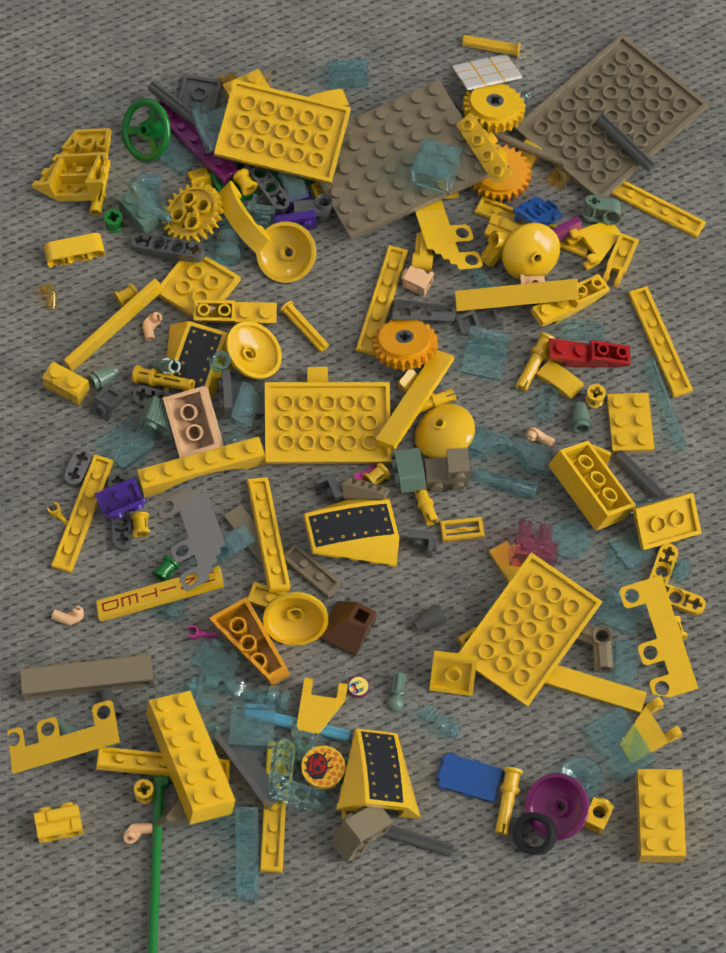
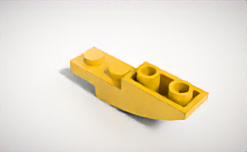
M597 274L578 283L579 299L541 303L532 307L530 312L541 327L552 322L557 324L600 299L609 292L610 288L601 276Z
M194 300L193 321L232 325L246 321L258 324H276L277 303Z

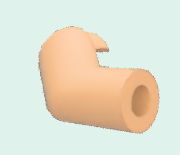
M74 606L72 611L67 614L54 610L51 619L70 626L83 619L84 610L81 606Z
M153 823L132 824L123 834L124 842L133 844L142 834H153Z

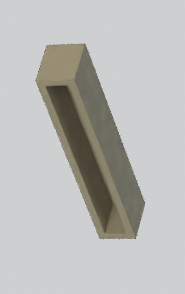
M137 653L132 657L118 655L112 657V659L105 660L94 658L88 662L74 660L70 661L69 664L61 665L59 663H50L44 667L30 665L25 667V669H20L21 689L24 700L100 692L105 688L119 690L154 686L151 654L147 655L146 653Z

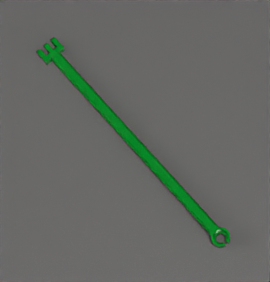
M154 775L148 953H157L162 826L159 827L156 825V822L163 814L164 787L169 786V777L163 775Z

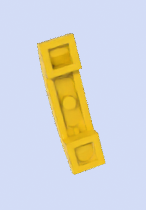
M229 181L219 192V195L223 198L221 201L224 203V206L221 208L241 239L256 254H260L272 240L264 228L255 223L240 200L242 195L234 183Z

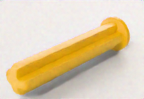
M464 35L462 39V46L514 55L516 58L519 57L521 43L514 44L470 35Z
M293 301L284 304L280 309L281 314L285 313L317 350L324 352L329 347V344L293 306Z

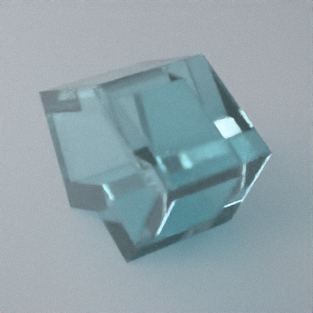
M682 559L676 562V568L673 569L672 575L680 583L691 575V559Z

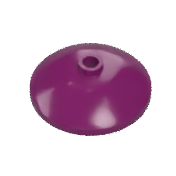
M563 773L547 774L539 778L529 789L525 801V812L541 813L550 817L557 828V840H565L577 834L584 826L589 813L588 796L581 783L572 776ZM562 803H564L565 809L563 811L560 810V805ZM536 820L530 821L529 824L533 830L546 838L547 830L544 824Z

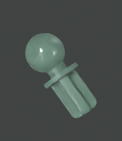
M394 672L391 690L389 689L388 691L393 694L387 700V708L392 712H399L404 707L401 694H406L404 692L405 673Z

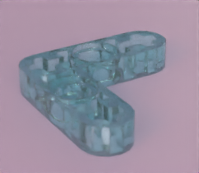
M281 739L274 746L268 784L269 794L273 798L315 813L323 812L330 805L328 794L322 790L292 780L295 746L290 740ZM278 764L283 765L285 767L286 774L281 773L278 770ZM295 790L303 794V800L296 797Z

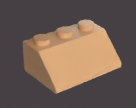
M201 386L163 398L180 458L224 446L207 386Z

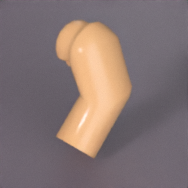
M159 312L150 314L143 321L145 341L155 340L154 329L162 320V315Z
M536 427L527 429L525 434L528 441H537L548 448H551L555 442L554 438L546 435Z

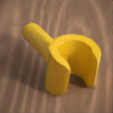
M53 502L57 510L51 511L47 507L50 516L57 517L64 525H67L68 520L61 513L59 504Z

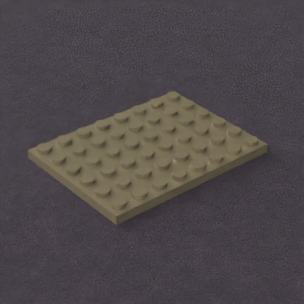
M621 34L522 119V123H518L517 128L514 127V132L522 139H527L536 144L543 151L567 160L564 168L554 163L552 164L589 195L607 198L638 171L641 166L596 123L597 118L601 114H605L651 159L708 109L709 104L626 36Z
M440 80L348 120L332 184L317 182L323 193L332 197V209L350 241L489 178L487 172L456 126L463 118Z

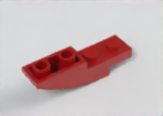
M550 338L547 341L548 360L564 362L566 367L616 368L631 364L630 346L595 340H591L589 344Z

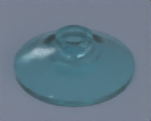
M572 758L563 765L560 773L572 776L576 780L578 777H583L585 782L581 785L584 787L588 799L596 796L603 786V771L590 758Z

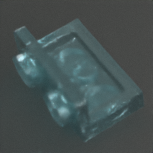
M253 193L252 200H248L247 211L255 223L266 230L275 224L276 207L257 204V194Z

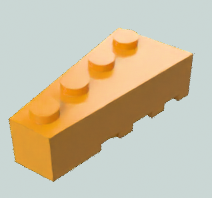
M247 597L209 617L212 625L271 686L291 676Z

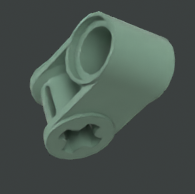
M595 195L586 197V207L582 211V218L584 220L615 225L620 222L621 203L619 200Z

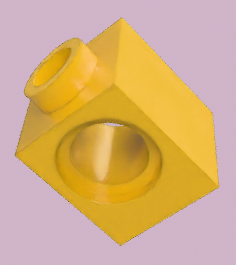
M593 797L589 806L588 817L583 827L602 835L614 808L611 802L602 797ZM599 810L603 812L604 817L597 818L593 812Z

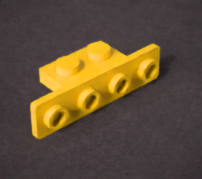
M469 113L460 120L456 126L492 182L496 186L512 174L507 167L509 165L506 159L508 157L507 153L496 144L498 142L496 136L492 132L488 133L481 127L474 114Z

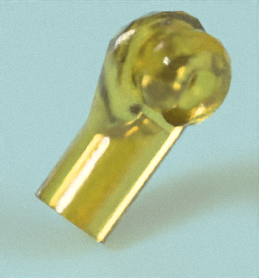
M41 284V294H47V309H57L58 294L53 284Z

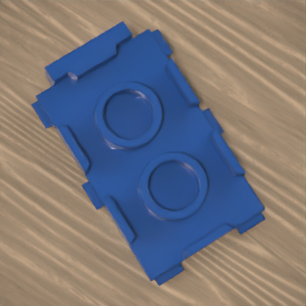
M537 196L531 198L529 202L525 201L520 204L518 208L513 209V213L516 214L513 219L517 223L523 221L526 224L541 223L548 226L559 220L563 214L556 210L558 206L549 199L545 202Z
M449 752L447 756H442L435 781H439V789H448L463 794L466 797L496 802L498 796L496 791L504 772L501 768L481 763L479 760L463 758Z

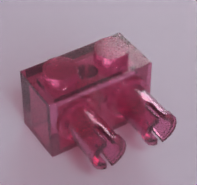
M520 520L518 523L519 533L510 546L509 565L521 567L532 552L554 567L558 560V542L552 541V525L548 524V529H546L547 523L540 524L539 538L531 537L532 522L528 520L526 525V520Z

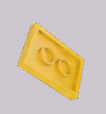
M649 393L607 394L612 453H618L621 450L625 453L653 452L654 440Z
M692 492L632 508L642 550L702 534L694 493Z

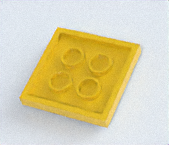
M207 256L198 263L179 260L161 283L163 291L158 297L193 318L194 300H226L241 281V277Z

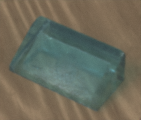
M242 382L230 417L232 424L251 429L263 394L262 390L247 382Z

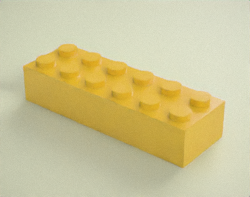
M191 691L149 700L146 716L189 824L231 815L235 798Z

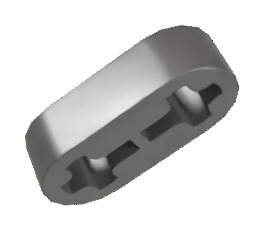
M86 449L76 450L67 466L64 477L66 484L70 487L80 486L85 479L92 461L91 454ZM82 455H85L87 461L83 460L81 465L78 466L79 460L77 457L81 458ZM78 470L77 476L79 479L75 478L74 481H71L69 475L73 476L75 471Z

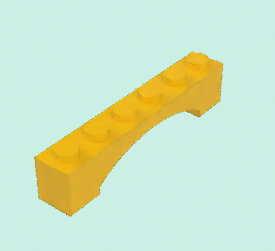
M255 437L137 470L138 480L143 496L148 497L163 493L175 485L206 474L232 469L246 470L264 465L265 453L260 438Z

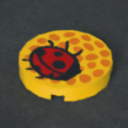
M317 746L309 750L303 757L301 764L303 778L310 786L320 790L331 789L341 782L346 768L344 758L340 752L329 746Z

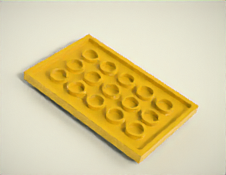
M234 79L214 156L332 184L351 107Z
M265 382V464H378L379 462L391 464V449L376 443L377 436L390 418V382Z
M531 552L458 654L478 656L476 672L528 707L603 601Z

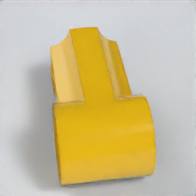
M494 230L490 233L489 244L480 255L483 263L490 267L496 264L502 256L503 245L512 232Z
M422 232L417 233L412 267L421 268L425 272H432V249H427Z

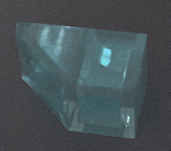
M245 524L223 536L225 546L220 548L221 554L216 556L217 563L215 564L217 566L224 565L256 542Z

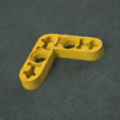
M667 543L662 545L649 579L657 576L656 569L664 568L667 571V576L662 578L666 590H668V596L675 593L681 597L679 603L670 601L672 608L691 615H700L703 613L706 605L703 597L668 584L678 556V549L673 544ZM671 550L672 555H670L668 562H663L665 558L664 552ZM685 597H688L687 602L689 603H686V606H683ZM695 601H698V602H699L698 605L701 606V607H697V609H693V608H692L693 605L690 604V603H694Z

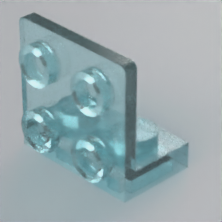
M227 105L202 114L199 107L191 110L192 120L207 154L215 151Z
M470 326L461 373L501 381L511 334Z

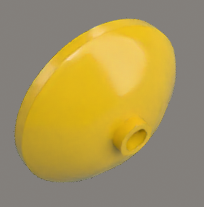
M278 222L268 227L265 231L272 241L260 254H256L261 270L272 280L282 283L295 282L305 277L312 269L316 259V245L311 234L303 226L294 222ZM288 249L292 250L291 256H288L286 253Z
M527 223L516 228L508 236L502 249V262L506 271L517 280H520V275L546 276L559 259V239L551 228L541 223Z
M246 321L236 324L227 334L225 341L227 356L232 365L241 374L251 379L262 380L271 377L277 372L282 360L281 348L275 336L266 327L255 322Z
M455 404L440 405L429 410L419 420L414 433L415 444L420 449V452L429 459L446 458L447 449L468 448L474 438L475 423L471 414L465 408Z
M289 592L275 597L268 603L263 613V624L267 633L274 640L286 645H305L323 635L328 625V613L323 603L316 597L302 592Z

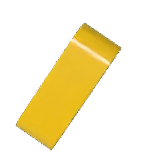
M98 233L51 241L43 247L46 262L50 268L53 265L60 264L62 266L72 264L73 261L80 260L82 262L92 260L93 257L100 256L102 258L105 256L102 237Z

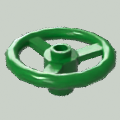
M138 99L132 103L125 112L122 121L123 142L127 150L136 159L142 162L155 161L163 155L169 145L171 136L170 120L165 109L152 99ZM140 107H150L147 120L142 121L139 126H130L131 118L136 110ZM139 134L143 140H148L152 153L143 154L133 146L130 135Z

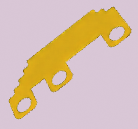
M454 193L443 199L457 198L459 193ZM442 200L415 211L427 249H433L435 254H441L443 259H449L451 264H457L458 269L481 268L483 266L478 252H459L456 242L471 241L474 237L470 226L466 224L450 226ZM464 228L468 231L469 235L466 238H461L456 234V230ZM473 255L478 259V263L470 265L465 261V257Z

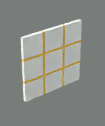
M507 54L452 66L467 90L522 78L521 73Z

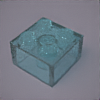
M424 137L410 170L411 183L449 194L462 163V149Z

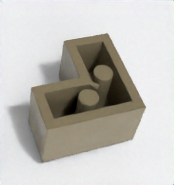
M468 448L447 449L446 458L425 459L426 489L440 492L443 488H452L454 491H460L468 487L470 475Z
M363 806L358 810L357 814L353 815L350 813L342 819L341 822L343 824L334 831L335 836L330 843L347 863L362 854L370 842L386 834L394 822L383 808Z

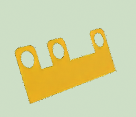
M662 575L622 587L620 589V596L624 607L632 608L646 603L657 639L638 646L642 663L650 665L664 660L669 673L650 681L652 694L659 695L655 691V685L660 681L668 684L669 691L667 694L659 696L673 697L699 689ZM629 589H635L639 593V598L634 603H630L625 599V593ZM654 646L657 649L656 658L652 660L645 658L643 654L645 647Z
M107 700L97 703L92 707L95 726L60 736L58 721L55 717L40 720L36 725L39 743L25 746L22 728L17 727L7 730L8 735L17 733L20 736V741L16 746H9L12 774L119 743L120 739L113 702ZM104 705L110 708L109 717L100 719L97 716L98 709ZM47 722H51L54 725V732L49 736H45L41 732L42 726Z

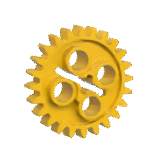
M194 182L192 188L186 184V190L179 188L180 193L178 195L173 193L174 199L167 200L170 206H164L167 212L162 214L165 218L162 223L165 225L164 230L171 238L189 241L196 240L200 243L201 237L207 239L208 232L214 234L213 227L219 228L216 222L223 220L219 215L224 213V210L221 208L224 206V203L221 201L223 198L209 184L205 185L201 182L198 185Z

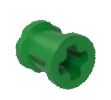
M117 209L108 210L104 215L105 227L111 233H118L123 228L122 214Z
M164 555L162 558L163 562L157 569L152 571V574L162 582L169 580L173 571L180 567L179 563L175 562L168 555Z

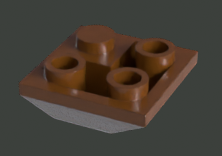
M337 601L328 617L327 628L319 639L356 657L376 621V611L358 602Z

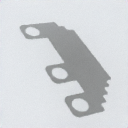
M190 486L162 500L158 509L161 518H166L178 511L181 513L189 538L174 545L171 548V552L175 562H181L195 555L198 566L184 572L180 577L183 588L186 591L210 579L208 574L213 571L212 565L217 563L216 556L221 554L220 548L225 546L207 491L200 493L199 489L193 491ZM168 501L173 502L174 507L172 511L163 513L161 510L162 505ZM179 546H188V553L185 556L178 557L176 555V550ZM190 573H196L198 575L197 581L192 585L186 584V576Z

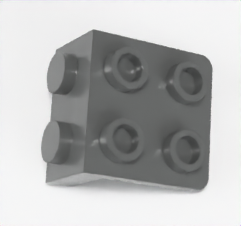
M222 370V378H218L219 391L223 390L224 397H220V409H225V419L264 416V379L256 380L249 377L231 379L230 370Z

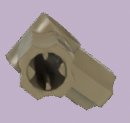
M587 624L576 641L593 646L594 671L608 672L613 670L612 633L610 629L606 626L596 627ZM598 636H605L607 640L600 642L596 638Z

